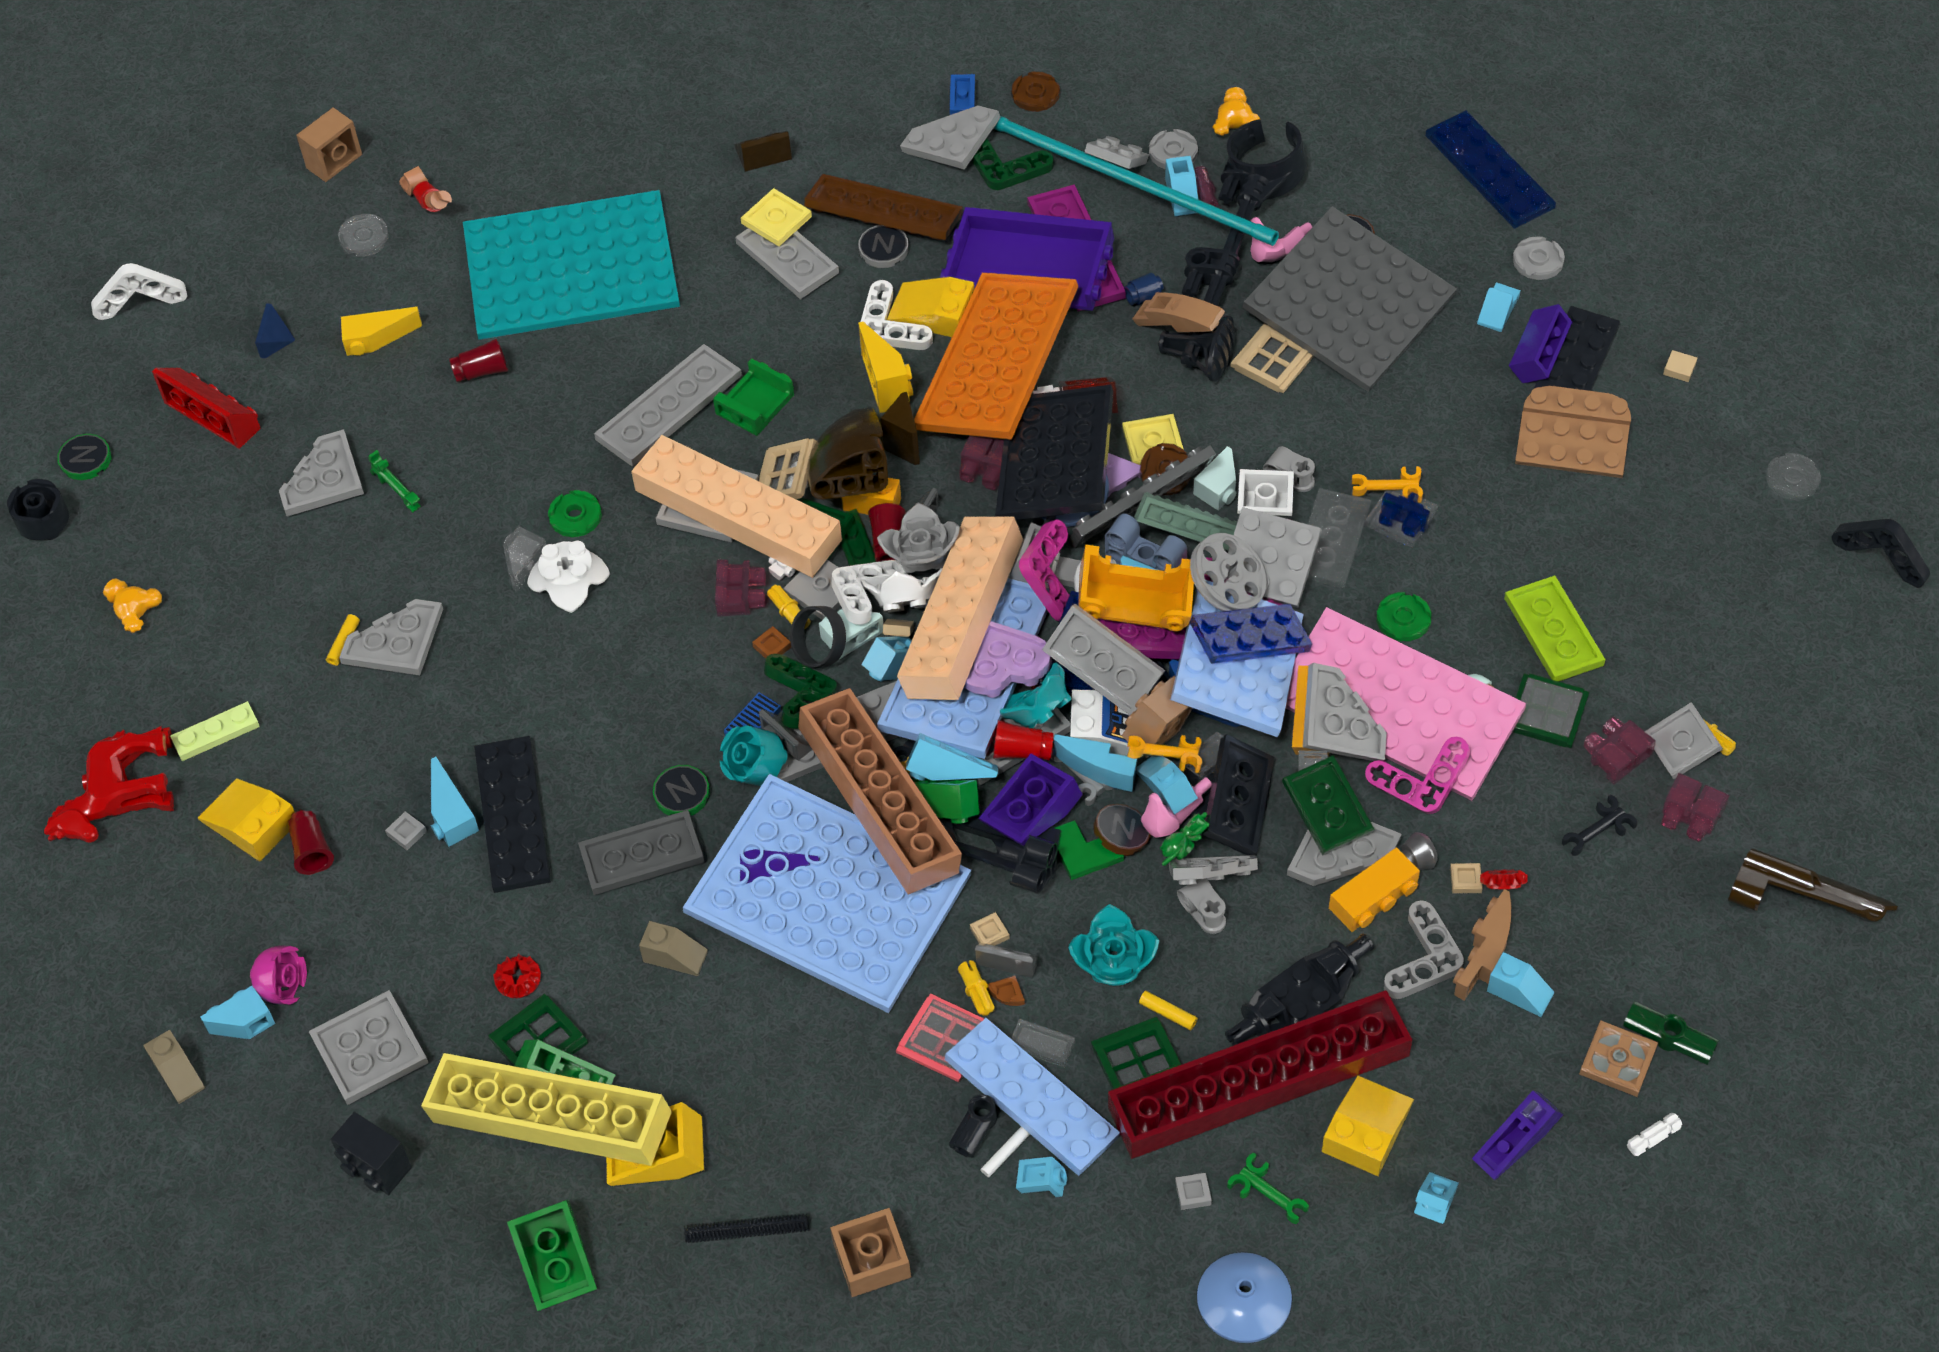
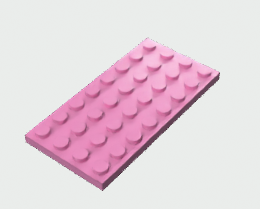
M1326 607L1294 661L1285 707L1295 713L1298 665L1308 666L1312 663L1340 668L1346 677L1344 680L1351 690L1359 694L1370 709L1368 711L1376 724H1381L1386 731L1385 758L1426 777L1447 739L1457 736L1463 738L1470 747L1469 758L1451 791L1472 801L1524 712L1526 703ZM1458 744L1456 747L1451 746L1452 757L1449 761L1444 757L1442 761L1456 768L1457 764L1453 763V759L1456 754H1463L1464 751L1461 749V744ZM1440 768L1435 773V779L1440 783L1447 782L1451 776V772L1447 768Z

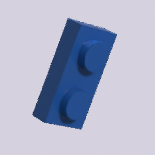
M975 74L951 75L950 115L975 107Z

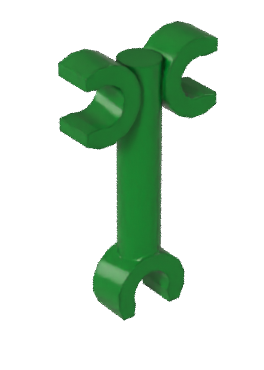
M378 450L370 454L368 459L372 467L370 469L373 476L377 475L382 485L387 482L403 499L404 504L412 513L421 507L418 503L420 498L414 492H410L387 468L389 466L388 461L381 459Z
M1250 1154L1246 1159V1167L1239 1174L1229 1178L1227 1188L1230 1190L1235 1184H1242L1244 1188L1240 1192V1197L1244 1199L1249 1195L1252 1186L1284 1209L1286 1217L1291 1223L1297 1224L1299 1217L1292 1210L1300 1208L1302 1211L1307 1212L1309 1209L1307 1202L1299 1198L1291 1200L1263 1180L1261 1177L1265 1176L1268 1172L1269 1163L1265 1162L1261 1168H1255L1252 1163L1256 1160V1154Z

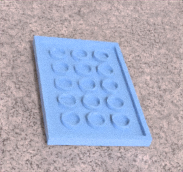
M1205 580L1209 585L1213 586V582ZM1196 588L1192 603L1191 619L1186 629L1170 700L1278 737L1282 727L1303 614L1262 599L1246 612L1238 614L1227 613L1207 602ZM1225 592L1226 599L1230 603H1234L1232 595Z

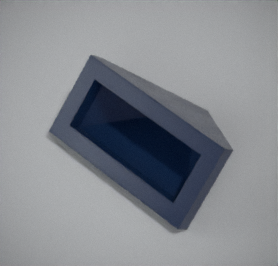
M267 303L255 342L260 358L269 357L295 340L272 304Z

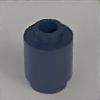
M1152 272L1128 282V285L1124 286L1126 299L1130 305L1143 304L1145 300H1151L1156 292L1162 293L1161 290L1164 288L1161 278L1158 275L1155 276Z

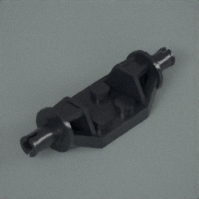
M1361 934L1347 946H1344L1337 940H1333L1327 948L1301 958L1259 988L1249 1003L1242 1005L1241 1013L1244 1020L1230 1030L1225 1031L1227 1040L1229 1042L1234 1040L1232 1046L1244 1042L1254 1034L1259 1037L1336 1008L1342 1003L1352 978L1359 973L1356 961L1374 949L1371 939L1369 938L1365 941L1367 935ZM1342 970L1344 973L1337 980L1335 974ZM1274 1017L1279 1021V1023L1268 1025L1266 1022Z

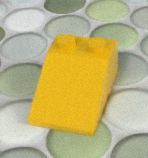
M953 277L904 282L901 285L887 320L925 325L932 330V333L952 337L974 291V282Z
M858 322L861 355L879 412L883 413L889 409L901 393L907 392L908 398L913 396L910 379H912L909 364L904 365L902 356L865 322Z
M236 778L198 817V820L260 862L289 833L288 821L295 811L290 803L272 791Z
M1357 1076L1335 1112L1324 1135L1322 1152L1379 1176L1414 1099Z
M683 1102L669 1106L672 1112L652 1165L606 1157L607 1184L615 1186L675 1180L703 1171L702 1116Z

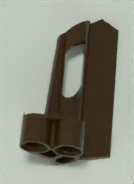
M1753 848L1746 855L1728 898L1730 902L1757 911L1769 883L1844 908L1853 915L1874 922L1881 920L1887 910L1896 911L1898 907L1889 900L1822 876L1812 870Z

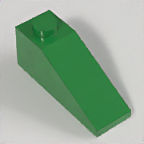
M911 777L938 818L951 819V823L968 822V817L979 814L977 780L954 779L932 781L925 778V781H921Z
M525 1040L514 1066L612 1085L615 1074L540 1040Z

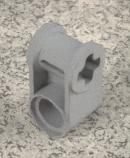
M1278 447L1263 465V470L1294 471L1293 489L1296 491L1307 492L1314 487L1315 481L1312 475L1315 471L1314 462L1309 458L1292 452L1286 447Z
M1206 878L1197 879L1196 884L1186 885L1177 890L1180 903L1205 932L1216 934L1225 928V903Z

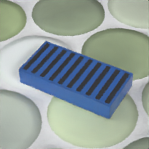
M759 692L724 729L725 736L732 728L737 726L742 727L746 725L762 729L759 711L763 709L778 715L781 712V706Z

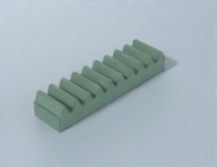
M1149 492L1144 493L1134 516L1137 522L1199 542L1216 533L1234 535L1237 525L1235 520L1233 522L1226 517L1221 518L1217 514L1212 515L1208 511L1202 512L1198 508L1193 509L1189 505L1184 506L1177 501L1172 502L1168 498L1163 499L1159 495L1153 496ZM1223 543L1224 550L1229 551L1230 547Z

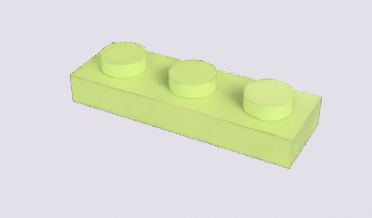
M247 701L177 732L170 737L181 760L184 761L260 726Z

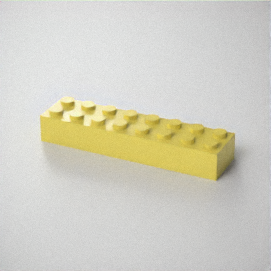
M446 1053L441 1058L421 1105L433 1123L649 1166L653 1163L672 1112L662 1094Z

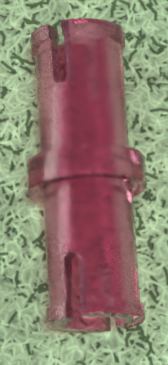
M1204 166L1194 168L1198 197H1200L1201 201L1218 207V201L1214 194L1215 186L1210 181L1207 168Z

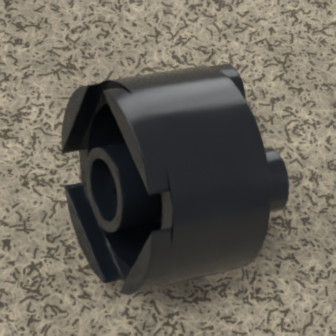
M32 479L27 481L28 484L21 488L17 486L8 497L7 507L20 535L31 540H53L57 538L68 523L69 511L55 484L45 479Z

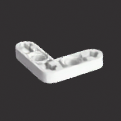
M130 263L122 265L94 297L91 306L93 316L99 320H104L115 316L135 291L170 304L184 301L187 298L185 284L181 280ZM154 281L159 283L155 286L146 285L147 283ZM113 290H123L120 294L111 293Z
M885 280L874 282L868 293L861 322H865L871 329H875L874 331L892 347L915 350L928 349L933 343L932 330L925 325L888 321L887 317L893 300V287L891 283ZM884 290L882 300H879L878 294ZM874 309H881L883 313L880 315H872L870 314V311ZM895 331L901 332L903 334L899 338H892L891 336H889L892 332ZM920 335L925 336V337L922 338V340H919V339H918V338H920Z
M897 560L846 566L833 570L832 588L849 622L865 624L871 620L872 605L865 592L867 589L862 585L863 580L877 587L878 584H882L886 578L896 571L908 575Z

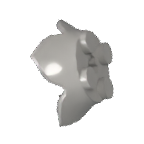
M918 502L903 517L899 531L894 529L886 530L877 537V540L884 552L897 560L907 573L940 569L944 566L949 550L959 535L960 527L951 521L941 524L938 515L932 509Z

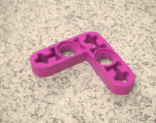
M1059 519L1047 522L1041 527L1020 558L1019 568L1021 574L1055 620L1062 621L1071 606L1074 605V601L1049 567L1068 538L1067 527ZM1041 544L1045 547L1046 555L1042 551ZM1045 581H1046V582L1048 583V585H1049V589H1050V590H1049V593H1048V591H1047V589H1046Z
M1456 736L1447 739L1423 782L1380 760L1371 762L1366 768L1365 775L1368 782L1374 787L1424 813L1434 814L1442 807L1470 755V747L1461 737ZM1458 744H1461V749L1464 751L1463 754H1456L1453 759V763L1457 764L1456 768L1442 761L1444 757L1448 761L1452 757L1451 746L1456 747ZM1383 767V772L1390 778L1393 777V773L1397 774L1392 779L1390 788H1386L1389 782L1383 778H1378L1377 781H1374L1375 776L1372 774L1374 769L1379 771ZM1440 768H1447L1451 772L1450 779L1445 783L1437 782L1435 779V773ZM1401 780H1409L1412 784L1411 791L1406 795L1397 793V783ZM1430 782L1437 788L1444 789L1442 793H1439L1438 790L1434 793L1433 798L1436 801L1434 805L1429 804L1427 807H1424L1425 802L1422 800V797L1424 795L1429 797L1433 791V788L1428 786Z

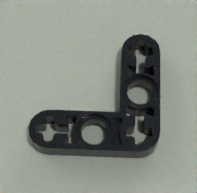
M1892 519L1843 523L1838 526L1832 535L1833 543L1846 551L1883 548L1903 581L1916 588L1922 587L1930 576L1929 568L1903 527ZM1863 532L1869 534L1872 538L1866 536ZM1898 550L1906 554V556L1899 553Z

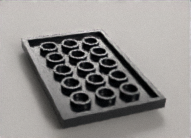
M1111 384L1031 394L1012 439H1004L996 517H1014L1015 520L1103 510L1114 393Z

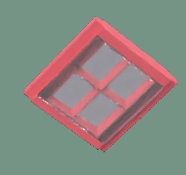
M930 994L899 1042L896 1053L960 1082L963 1075L944 1060L945 1054L982 1022L984 1018Z

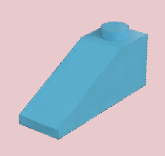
M919 733L906 762V770L910 771L909 775L921 781H925V778L932 781L993 778L998 774L997 765L972 756L922 733Z
M1153 755L1136 767V774L1154 793L1159 795L1161 801L1174 815L1198 799L1184 773L1169 759Z
M437 757L431 759V814L435 824L431 825V828L437 839H444L448 847L478 832L479 829L471 810Z

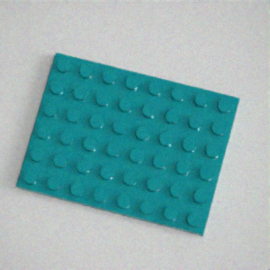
M660 190L463 222L478 340L680 307Z

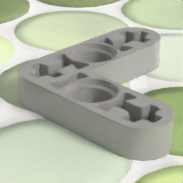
M1416 901L1410 906L1408 921L1428 955L1393 969L1386 974L1383 988L1387 990L1391 998L1401 999L1452 978L1463 967L1464 958L1435 908L1426 901ZM1417 911H1420L1422 914L1427 913L1426 922L1428 926L1426 928L1423 918L1421 916L1416 917ZM1436 933L1441 935L1444 941L1440 944H1432L1428 941L1427 937L1430 934ZM1445 958H1448L1450 961L1455 960V965L1444 964ZM1419 968H1426L1431 972L1432 976L1428 979H1421L1416 975L1415 971ZM1392 981L1403 982L1402 988L1399 989L1397 985L1392 986Z

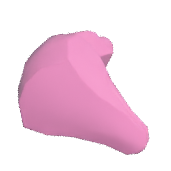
M1254 217L1251 219V222L1263 225L1259 218ZM1307 222L1300 227H1294L1283 238L1278 239L1273 246L1252 237V258L1257 262H1275L1285 258L1311 230L1312 225Z
M1205 777L1194 787L1192 786L1198 799L1175 815L1166 805H1163L1158 794L1152 793L1149 795L1148 805L1141 817V822L1148 833L1158 838L1171 835L1179 829L1181 823L1203 802L1201 795L1211 788V781Z

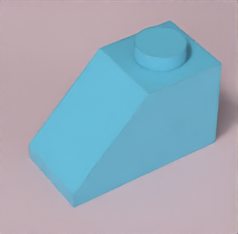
M903 636L876 637L861 665L869 670V675L878 681L894 680L897 678L912 640L909 637Z
M1504 952L1490 975L1487 992L1542 1017L1554 995V991L1530 964Z

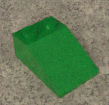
M568 1199L507 1222L537 1311L597 1289Z

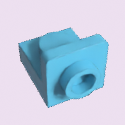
M1053 1157L1019 1160L1016 1184L1018 1191L1021 1193L1050 1191L1055 1197L1063 1196L1067 1174L1065 1168Z

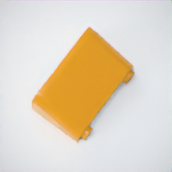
M1085 545L1079 571L1078 606L1095 619L1180 631L1189 625L1192 614L1194 582L1190 571V559L1182 558L1180 566L1176 568H1171V564H1166L1164 571L1112 564L1111 556L1106 555L1105 558L1100 556L1099 546Z

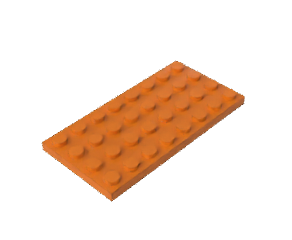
M982 272L914 418L916 430L1012 439L1078 289L1077 280Z

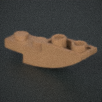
M1156 292L1151 300L1144 301L1132 320L1138 326L1172 325L1177 332H1204L1215 329L1225 311L1216 305L1197 298L1174 293Z
M1505 889L1499 898L1495 896L1492 898L1486 909L1488 914L1485 919L1479 918L1472 930V934L1475 935L1474 948L1468 957L1469 964L1465 969L1461 967L1454 977L1453 983L1456 984L1454 995L1464 1001L1479 979L1489 984L1490 975L1505 951L1511 922L1510 892Z

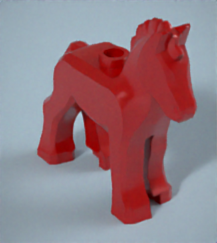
M160 726L143 734L131 732L126 734L125 730H122L121 732L118 731L113 737H107L93 745L87 755L86 774L82 775V784L86 792L74 800H67L65 805L58 806L56 811L52 813V817L48 819L47 826L44 829V833L49 835L48 840L52 841L56 838L62 839L66 837L91 843L99 837L98 829L90 823L92 820L120 815L128 811H138L144 808L174 811V797L171 791H167L168 778L165 773L127 780L124 770L144 752H152L157 756L167 755V748H172V739L170 737L172 732L170 727L162 729Z

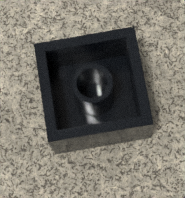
M355 1111L330 1139L336 1150L334 1154L342 1163L340 1165L341 1169L351 1177L358 1175L363 1178L364 1184L375 1193L381 1190L389 1196L412 1168L402 1143Z

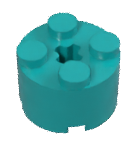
M746 725L732 728L724 737L720 747V751L723 752V761L720 760V767L724 775L730 780L755 786H762L769 774L777 777L782 765L786 763L788 758L787 751L783 748L780 738L774 732Z

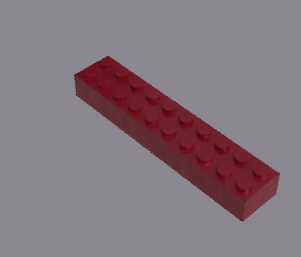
M1387 990L1108 1091V1109L1131 1159L1409 1057L1412 1038Z

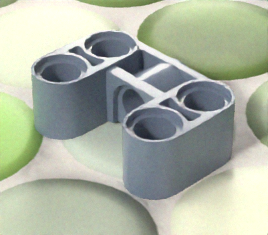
M1120 514L1105 535V555L1111 556V559H1114L1116 564L1119 565L1122 556H1125L1157 570L1164 571L1166 564H1171V568H1176L1180 566L1182 558L1187 559V545L1184 541L1176 536L1169 535L1161 546L1140 537L1139 523L1128 514Z

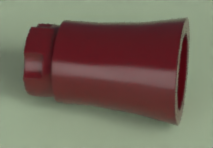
M497 337L481 346L459 353V356L449 358L457 382L466 379L472 380L495 373L508 372Z
M882 503L873 506L868 511L876 562L895 560L884 552L879 545L877 537L886 530L894 529L899 531L901 529L902 519L906 511L900 505Z
M300 810L295 812L288 821L295 870L304 875L327 870L333 864L334 855L327 845L320 822L312 811Z

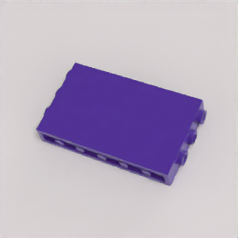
M965 207L959 228L954 231L953 247L949 248L947 252L946 268L942 269L940 278L953 277L974 282V289L982 272L1076 279L1078 289L1069 308L1093 311L1095 302L1099 301L1101 297L1102 280L1105 281L1107 277V262L1112 260L1114 233L1112 223Z

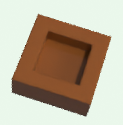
M773 626L752 642L753 648L765 658L770 654L783 655L792 648L791 642Z

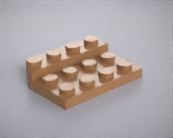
M1544 386L1533 389L1525 400L1522 411L1515 464L1622 478L1631 423V414L1626 400L1609 393L1556 386Z

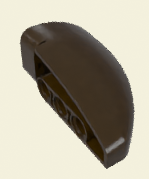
M872 407L855 409L831 424L817 440L807 464L808 485L815 498L830 499L882 491L888 485L887 458L883 443L880 440L883 431L877 414Z

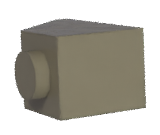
M649 921L639 945L643 962L695 976L699 975L708 953L705 947L678 928Z
M170 1030L143 1045L179 1104L205 1089V1086Z

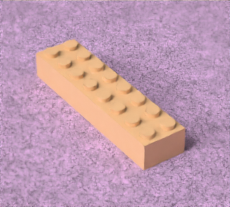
M664 435L660 436L631 471L635 491L812 578L842 541L839 520Z
M964 517L959 535L951 547L897 675L907 699L959 700L1023 542L1014 517Z

